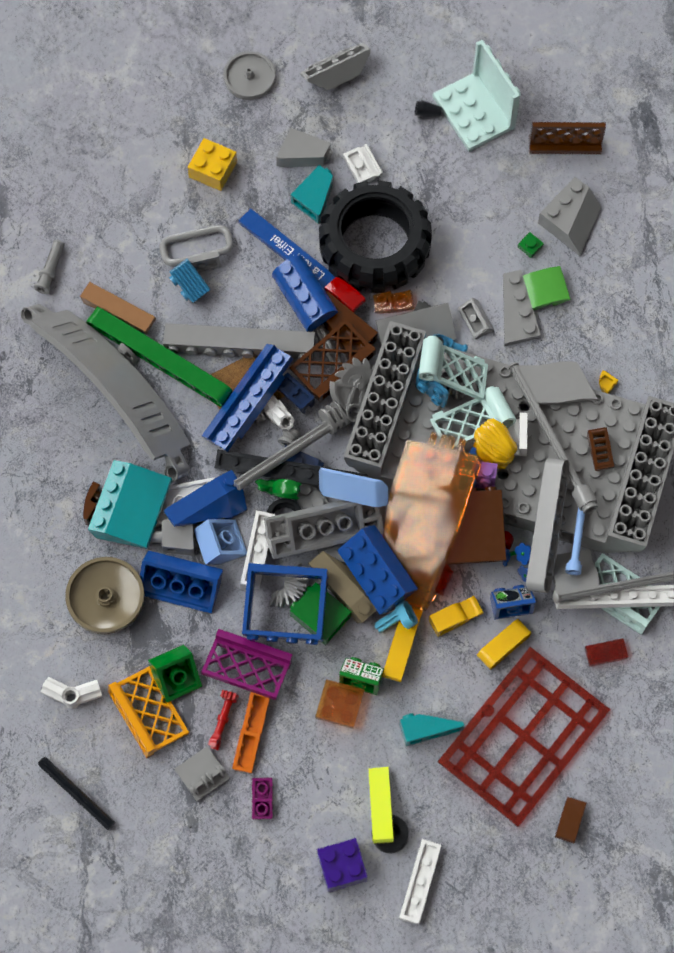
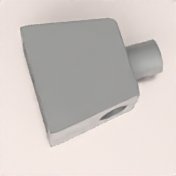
M169 519L163 520L162 531L153 532L151 543H162L165 553L194 556V524L174 527Z

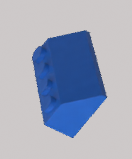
M148 550L142 560L140 578L146 597L212 614L221 585L223 569Z

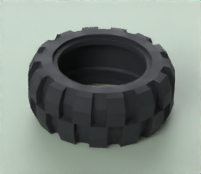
M378 180V185H368V181L354 184L353 190L350 192L345 188L333 197V204L327 205L321 216L319 250L323 262L329 265V272L334 277L345 279L347 283L359 291L362 290V287L371 288V293H384L385 287L392 286L396 290L408 284V278L417 277L425 267V260L430 254L432 227L431 222L427 219L428 212L419 200H413L411 192L401 186L398 190L392 188L391 182ZM383 216L398 223L405 231L408 240L395 254L385 258L373 259L363 257L352 251L345 243L343 234L353 222L360 218Z

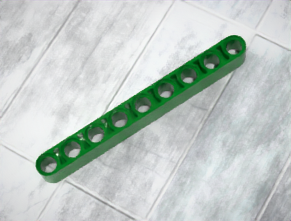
M96 307L86 321L98 333L118 345L123 343L142 360L220 407L224 405L233 392L222 381L100 307Z

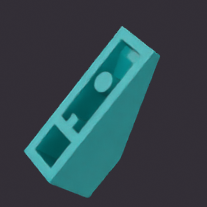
M414 713L404 715L403 719H400L399 722L406 747L464 730V722L422 714L414 715Z

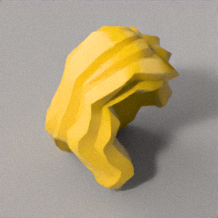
M491 418L474 431L475 442L473 446L476 447L478 459L482 462L498 464L497 469H505L513 461L517 445L503 423Z

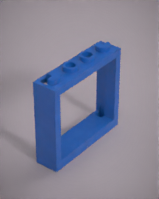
M248 563L242 635L246 636L247 640L258 641V638H266L268 642H278V639H285L286 643L297 644L298 641H306L308 645H318V642H323L328 569ZM269 575L321 579L317 634L251 630L255 576Z

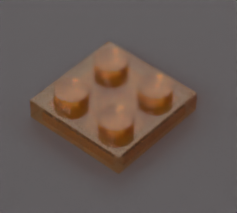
M326 679L315 719L354 729L364 689Z

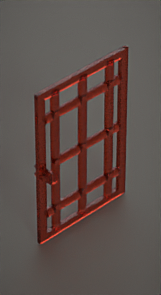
M529 647L437 762L515 824L516 827H519L607 715L610 708L605 706L532 647ZM532 658L537 664L527 674L522 669ZM543 668L561 681V684L553 694L534 680ZM516 676L522 679V683L470 747L466 745L464 741L483 717H491L494 714L493 705ZM531 686L546 698L547 701L523 730L506 717V714L525 690ZM567 688H570L586 701L577 713L559 699ZM553 705H555L572 720L551 747L547 749L530 734ZM593 706L599 712L589 723L584 719V716ZM501 722L518 735V738L494 767L476 752ZM579 724L584 728V731L563 758L559 759L555 753ZM526 742L543 757L521 785L518 786L501 771L522 744ZM460 749L465 754L454 765L449 760ZM470 759L489 773L480 785L462 771ZM549 761L552 762L555 768L531 797L525 791ZM495 778L513 792V795L505 805L486 791ZM521 798L526 802V805L516 815L511 809Z

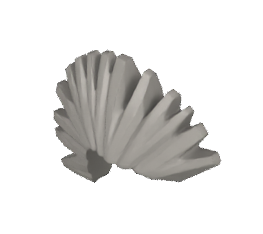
M300 562V563H299L298 565H296L295 567H305V566H304V565L302 566V563ZM286 577L282 590L272 594L269 606L275 604V607L281 608L285 603L287 606H290L291 598L294 602H297L296 598L300 599L299 595H304L301 592L306 591L305 588L308 587V584H305V582L309 578Z

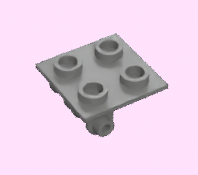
M208 746L174 769L196 801L230 779L226 770L220 765Z

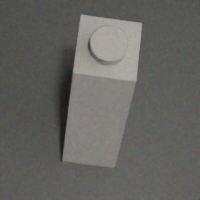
M290 128L276 156V164L278 167L324 166L326 160L329 161L332 156L331 143Z

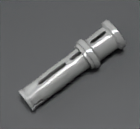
M60 240L53 241L45 266L39 271L38 282L34 284V289L39 293L49 294L51 281L55 279L54 271L65 246L64 242L62 243Z

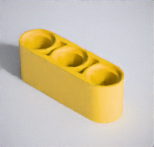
M518 618L477 653V656L491 670L525 642L532 632Z

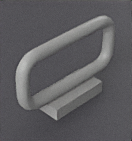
M215 225L168 236L161 241L159 250L162 260L166 265L175 267L188 258L197 272L220 268L219 256H224L231 252L234 244L230 230L225 226ZM217 232L224 234L226 241L224 248L179 259L169 258L167 245L170 243Z

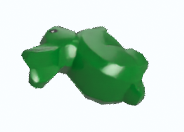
M257 479L255 481L258 485V490L269 495L293 500L300 498L298 497L300 492L299 486L302 485L300 482L289 479L268 481Z

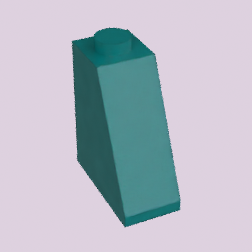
M318 165L291 193V203L318 224L321 222V216L333 186L332 172Z

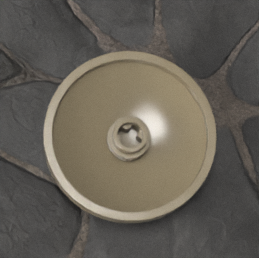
M99 557L82 564L71 575L65 593L66 605L73 620L83 629L96 634H112L127 628L139 616L145 598L144 586L137 571L127 562L113 557Z

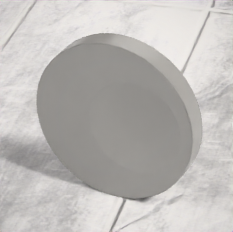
M247 51L233 56L224 68L223 75L226 88L232 95L243 100H255L265 96L270 92L275 83V69L272 62L265 55L258 52Z

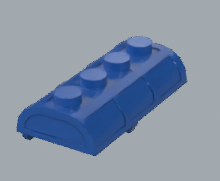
M295 255L288 258L272 272L273 279L307 332L314 331L338 313V310L303 256Z

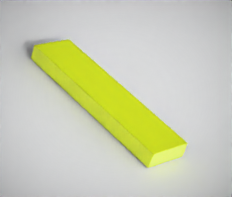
M368 768L373 843L394 842L389 768Z

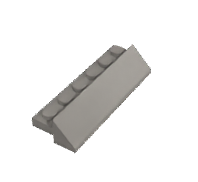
M344 500L264 518L265 538L273 559L345 543L362 528L375 525L379 532L384 534L382 515L379 513L378 507Z

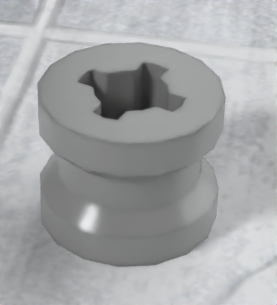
M293 428L290 430L283 429V435L279 437L278 443L285 447V445H289L299 439L301 434Z

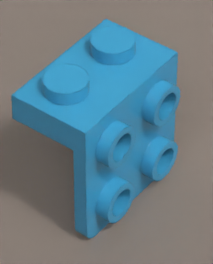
M418 369L415 384L417 389L423 394L426 393L436 406L444 408L447 405L449 391L436 381L420 379L418 377Z

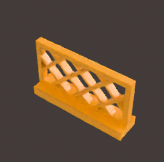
M150 666L118 683L115 681L108 685V693L146 758L189 734L172 702L165 701V703H162L164 697L153 678ZM147 673L152 679L151 685L139 683L140 677ZM126 684L135 685L133 694L125 693L122 686ZM137 687L149 689L147 698L135 695ZM151 690L161 694L160 702L149 699ZM134 699L145 702L143 711L134 709L132 706ZM147 703L159 706L156 715L145 712ZM161 707L170 709V719L158 716ZM143 716L155 719L153 728L144 726L142 723ZM157 720L169 723L166 732L155 729ZM171 723L179 725L182 732L178 734L169 733ZM153 733L165 735L164 741L155 745L152 740Z

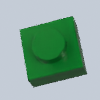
M529 232L518 243L517 247L532 258L543 247L544 243Z

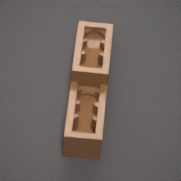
M91 282L88 283L80 295L84 304L93 308L100 307L131 327L146 334L156 320L155 316Z

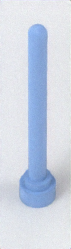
M579 507L572 556L569 563L566 564L565 571L570 575H581L582 571L579 556L585 514L583 511H580Z

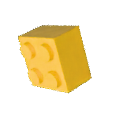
M203 138L187 167L189 178L222 191L237 164V153L234 150Z

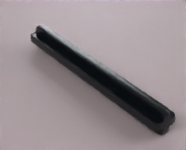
M43 757L38 762L39 767L104 828L110 830L114 826V820L49 759Z

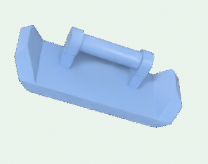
M320 467L319 489L323 496L372 507H381L388 504V486L382 480Z

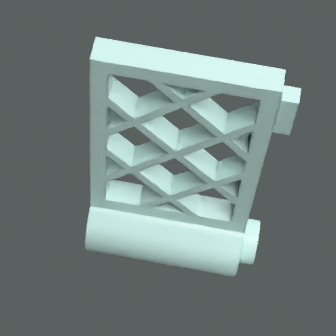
M436 336L425 338L422 345L418 377L425 381H436L478 400L484 399L488 364L485 363V360L477 356L473 358L443 345L442 341ZM444 352L449 355L452 360L451 362L447 363L444 358ZM459 359L465 362L467 366L466 369H462L460 363L458 362ZM452 363L458 371L456 375L453 374L449 367ZM474 366L481 368V375L479 377L473 368ZM442 369H445L448 374V380L441 377ZM467 370H469L474 379L471 382H469L466 374L464 373ZM457 376H461L465 384L464 386L459 385L456 379ZM476 382L479 388L478 392L474 391L472 383Z
M490 386L485 389L483 400L475 398L445 413L439 411L432 415L430 422L446 452H450L475 440L474 433L470 436L463 435L465 426L476 430L480 427L482 419L494 418L508 428L517 419L499 387ZM478 403H481L483 406L482 413L471 410ZM459 412L466 413L464 421L454 419L455 415ZM469 415L480 417L477 425L467 423ZM441 420L449 422L447 429L439 428L436 423ZM452 423L462 425L459 433L450 431ZM447 435L458 437L456 442L448 445L446 442Z

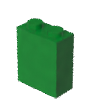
M316 582L313 586L309 585L306 591L303 592V597L300 600L296 599L297 602H293L290 606V616L314 635L317 634L321 588ZM328 592L326 596L322 642L325 646L351 618V611Z

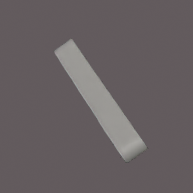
M548 458L545 462L526 579L528 591L548 593L551 589L570 471L568 460Z

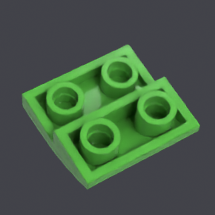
M561 266L541 269L523 275L534 311L551 304L556 306L571 300Z

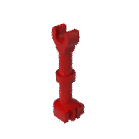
M221 691L220 696L225 702L221 714L217 716L218 723L215 731L208 742V746H211V749L219 750L225 724L229 721L228 715L232 703H237L239 695L232 691Z

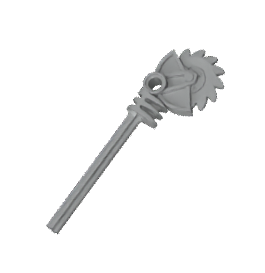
M353 358V365L342 363L344 370L335 373V376L339 379L336 382L330 381L329 384L333 402H331V406L326 405L325 409L318 411L322 424L235 479L234 486L238 490L243 489L328 433L335 434L337 429L341 430L343 426L356 422L375 365L370 367V363L366 358L363 359L362 363L357 358Z

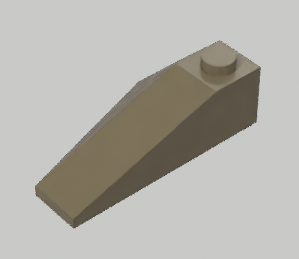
M324 551L308 563L311 568L328 569L327 588L340 603L351 611V617L357 624L363 623L377 611L348 566Z

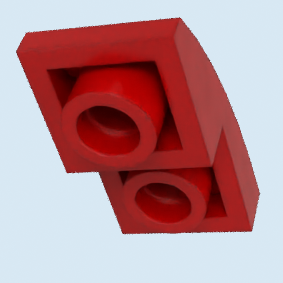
M335 277L324 287L326 293H331L352 312L356 311L366 301V298L340 277Z

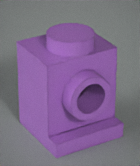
M478 461L475 488L495 487L498 464Z

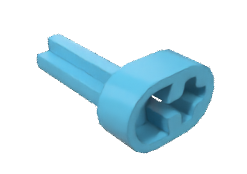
M404 600L395 606L394 611L375 622L376 625L374 626L381 633L398 621H401L405 628L410 629L418 623V620L411 605Z

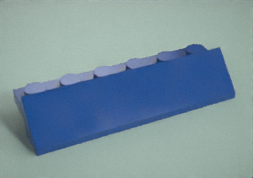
M266 344L204 431L202 437L228 452L237 438L242 439L285 379L283 373L291 364L293 358L275 345Z

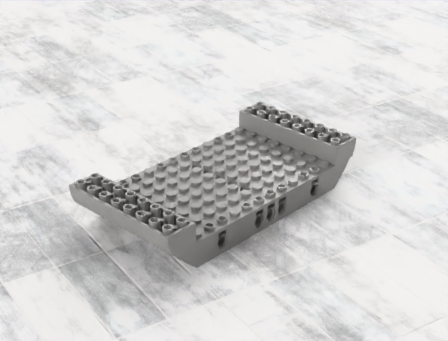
M390 321L344 454V460L349 467H353L359 473L367 474L368 478L382 480L388 486V489L422 499L423 494H427V490H438V493H446L447 489H458V492H466V490H459V483L469 452L474 447L475 440L450 452H446L430 419L433 414L439 411L445 413L475 398L465 394L463 398L458 395L457 399H454V395L451 394L448 397L447 405L442 408L441 406H436L426 393H421L415 384L426 331ZM456 350L473 358L477 356L467 352ZM444 352V358L447 363L451 362L452 360L449 355ZM480 357L488 364L485 389L490 386L499 387L516 419H520V413H528L527 456H515L514 460L505 469H497L495 487H497V490H502L504 524L534 532L545 462L548 458L558 459L513 373L508 369L509 365ZM459 359L458 362L460 363L462 369H466L467 366L465 362ZM453 363L449 365V367L455 370V366ZM474 366L473 368L479 377L481 375V368ZM474 382L472 387L475 392H478L479 388L476 382ZM592 389L598 401L581 400L564 404H539L581 483L590 486L598 501V508L589 514H585L581 547L601 553L632 551L638 553L643 551L648 543L674 451V403L648 396L646 404H642ZM482 404L474 405L471 411L482 413ZM527 404L529 410L522 411L519 409V405ZM459 412L455 415L454 419L464 421L466 413ZM469 415L467 423L477 425L480 417ZM482 419L480 426L484 424V422H486L487 420ZM441 420L436 424L439 428L447 429L449 422ZM452 423L450 431L459 433L462 425ZM465 426L463 435L470 436L474 433L475 429ZM607 427L614 468L595 471L587 432L588 430ZM447 435V444L455 443L458 437ZM602 443V444H596L595 447L605 446V445H604V443ZM606 451L597 452L596 455L606 454ZM476 452V474H477L478 461L482 462L480 459H478L477 452ZM608 458L598 460V463L607 462ZM499 472H506L508 478L501 480L497 474ZM568 477L559 540L573 544L578 506L572 496L574 487ZM477 488V491H485V489Z

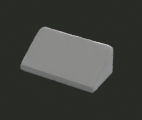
M471 298L458 307L474 339L494 330L477 299Z

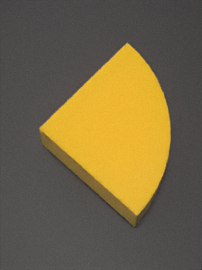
M602 370L599 386L602 392L609 394L618 383V379Z

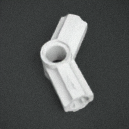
M273 395L263 408L264 412L274 425L277 424L282 430H290L295 419L284 404Z
M48 677L40 691L42 694L65 704L70 709L103 697L97 680L76 687H69ZM75 694V700L70 702L66 700L68 695Z

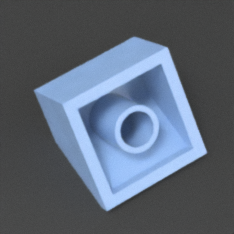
M208 519L194 529L205 565L222 564L247 555L236 520Z

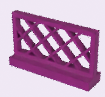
M218 629L201 674L276 700L287 671L292 664L293 654ZM217 646L226 648L228 653L218 657L215 651ZM238 653L244 654L246 660L236 663L233 655ZM230 657L234 665L223 668L220 661ZM261 660L265 666L255 670L252 662ZM216 662L221 669L216 672L207 670L209 665ZM249 664L252 671L242 675L239 667ZM275 666L284 668L282 673L276 676L273 675L270 669ZM236 668L239 677L229 678L226 672ZM267 670L271 678L261 681L258 673ZM254 675L258 683L254 685L247 684L245 678ZM273 682L276 689L272 693L266 691L263 685Z

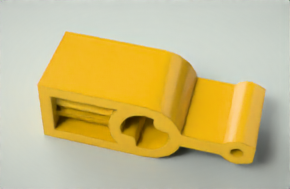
M471 596L460 603H454L429 615V622L437 637L482 615L483 611L475 596Z

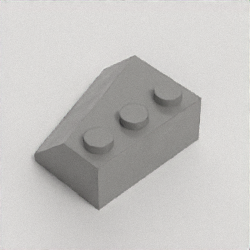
M574 177L540 212L538 224L580 256L601 206L590 188Z

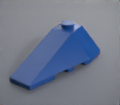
M230 470L164 509V513L172 525L176 527L196 524V522L208 519H231L245 512L247 505L243 489L238 490L233 483L237 477Z

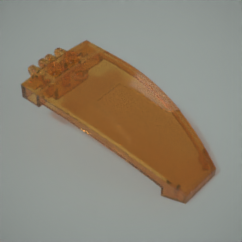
M431 432L427 444L410 440L406 441L392 484L384 527L385 541L418 588L405 601L412 608L422 611L428 609L437 595L435 593L437 584L458 531L474 479L477 478L482 464L480 456L464 452L466 440L463 438L459 440L456 450H453L455 437L449 436L448 438L445 434L441 436L438 446H435L437 433Z

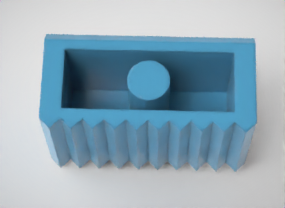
M188 258L169 271L172 275L169 277L175 286L179 285L183 291L180 293L186 301L190 299L194 303L211 290Z

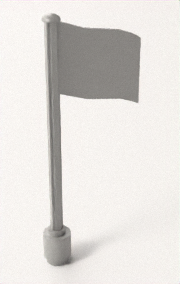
M562 361L543 365L511 363L508 369L513 373L558 459L569 461L539 404H564L581 400L598 401L578 362ZM569 461V479L574 487L572 496L580 511H583L584 514H589L598 508V501L590 486L581 483Z
M591 549L580 550L581 575H570L565 572L566 564L571 560L572 552L556 555L553 572L555 592L552 598L555 603H559V601L674 580V572L599 585L598 572L591 558Z

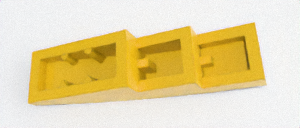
M414 606L411 607L418 623L412 628L407 629L401 621L398 622L382 674L384 678L398 682L402 681L423 609Z

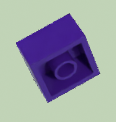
M356 838L317 849V856L328 893L367 882L368 877Z

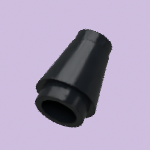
M424 100L416 102L415 115L419 116V118L441 116L442 106Z

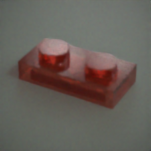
M624 638L588 645L584 648L589 667L628 659Z

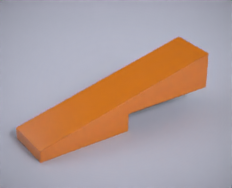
M250 692L232 769L252 773L271 698Z

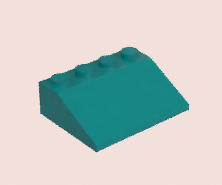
M113 460L88 530L97 539L148 549L172 478L132 463Z

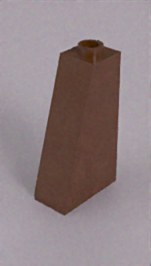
M327 292V295L338 310L337 314L323 323L329 333L346 319L369 344L373 345L378 340V332L331 293ZM345 326L339 331V337H350L351 331ZM339 340V348L341 350H350V341ZM352 341V350H361L364 347L360 341ZM343 353L347 360H349V354Z

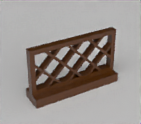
M532 122L531 134L529 135V154H601L606 122Z
M346 319L289 367L297 378L312 392L319 403L330 395V381L336 382L339 379L335 376V373L344 370L342 366L344 362H338V353H348L349 360L346 363L352 365L353 358H357L362 363L364 358L369 361L376 355V348L369 344ZM346 326L351 331L350 337H339V331ZM328 340H337L336 349H325V343ZM339 340L350 341V350H340ZM352 341H360L364 347L361 350H352ZM314 352H323L322 361H311V355ZM325 352L336 353V362H324ZM300 364H309L308 374L299 373L296 368ZM311 365H322V373L310 374ZM324 365L335 366V372L332 375H325ZM310 377L321 378V384L316 389L310 385Z

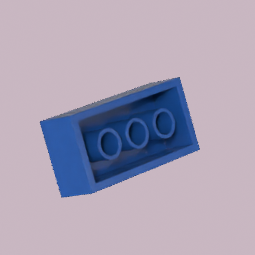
M375 525L362 528L337 550L380 615L393 611L396 605L406 600L418 590Z

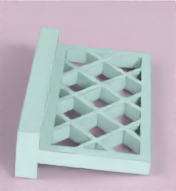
M603 553L594 564L601 583L599 585L609 584L604 583L602 575L612 574L614 582H618L616 573H623L626 575L627 580L640 578ZM602 560L609 564L611 570L601 571L600 563ZM661 606L655 607L654 610H652V607L601 609L642 635ZM648 608L649 617L646 619L640 615L639 609Z

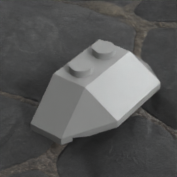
M360 43L357 46L341 50L310 65L300 74L309 83L328 90L337 88L340 84L351 81L361 74L371 50L364 43Z

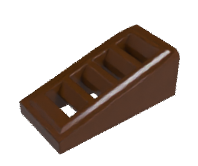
M607 427L588 430L587 439L594 470L614 468ZM602 443H604V445H605V446L595 447L596 444H602ZM606 451V454L596 455L597 452ZM608 458L607 462L598 463V460Z

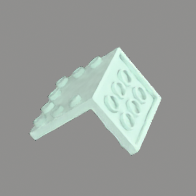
M481 40L476 42L473 73L434 92L432 97L438 106H442L443 114L470 152L515 129L521 93L518 87H514L509 74L503 71L500 61L493 56L490 46Z

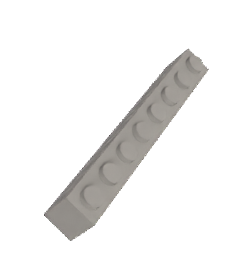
M165 323L163 346L176 354L184 352L189 355L201 353L207 356L218 354L226 357L242 356L244 358L258 357L266 344H272L290 355L293 359H300L315 346V332ZM314 353L311 355V360H314Z

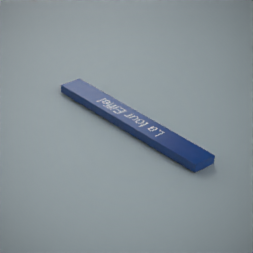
M251 208L238 220L241 226L285 261L295 255L303 256L323 288L335 278L327 268Z

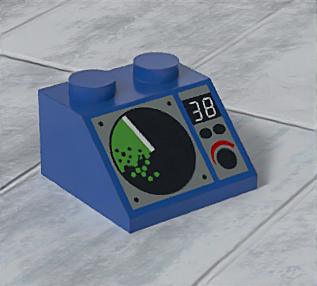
M516 585L513 589L506 590L505 588H497L490 594L494 620L533 614L536 604L535 597L532 591H528L524 585Z

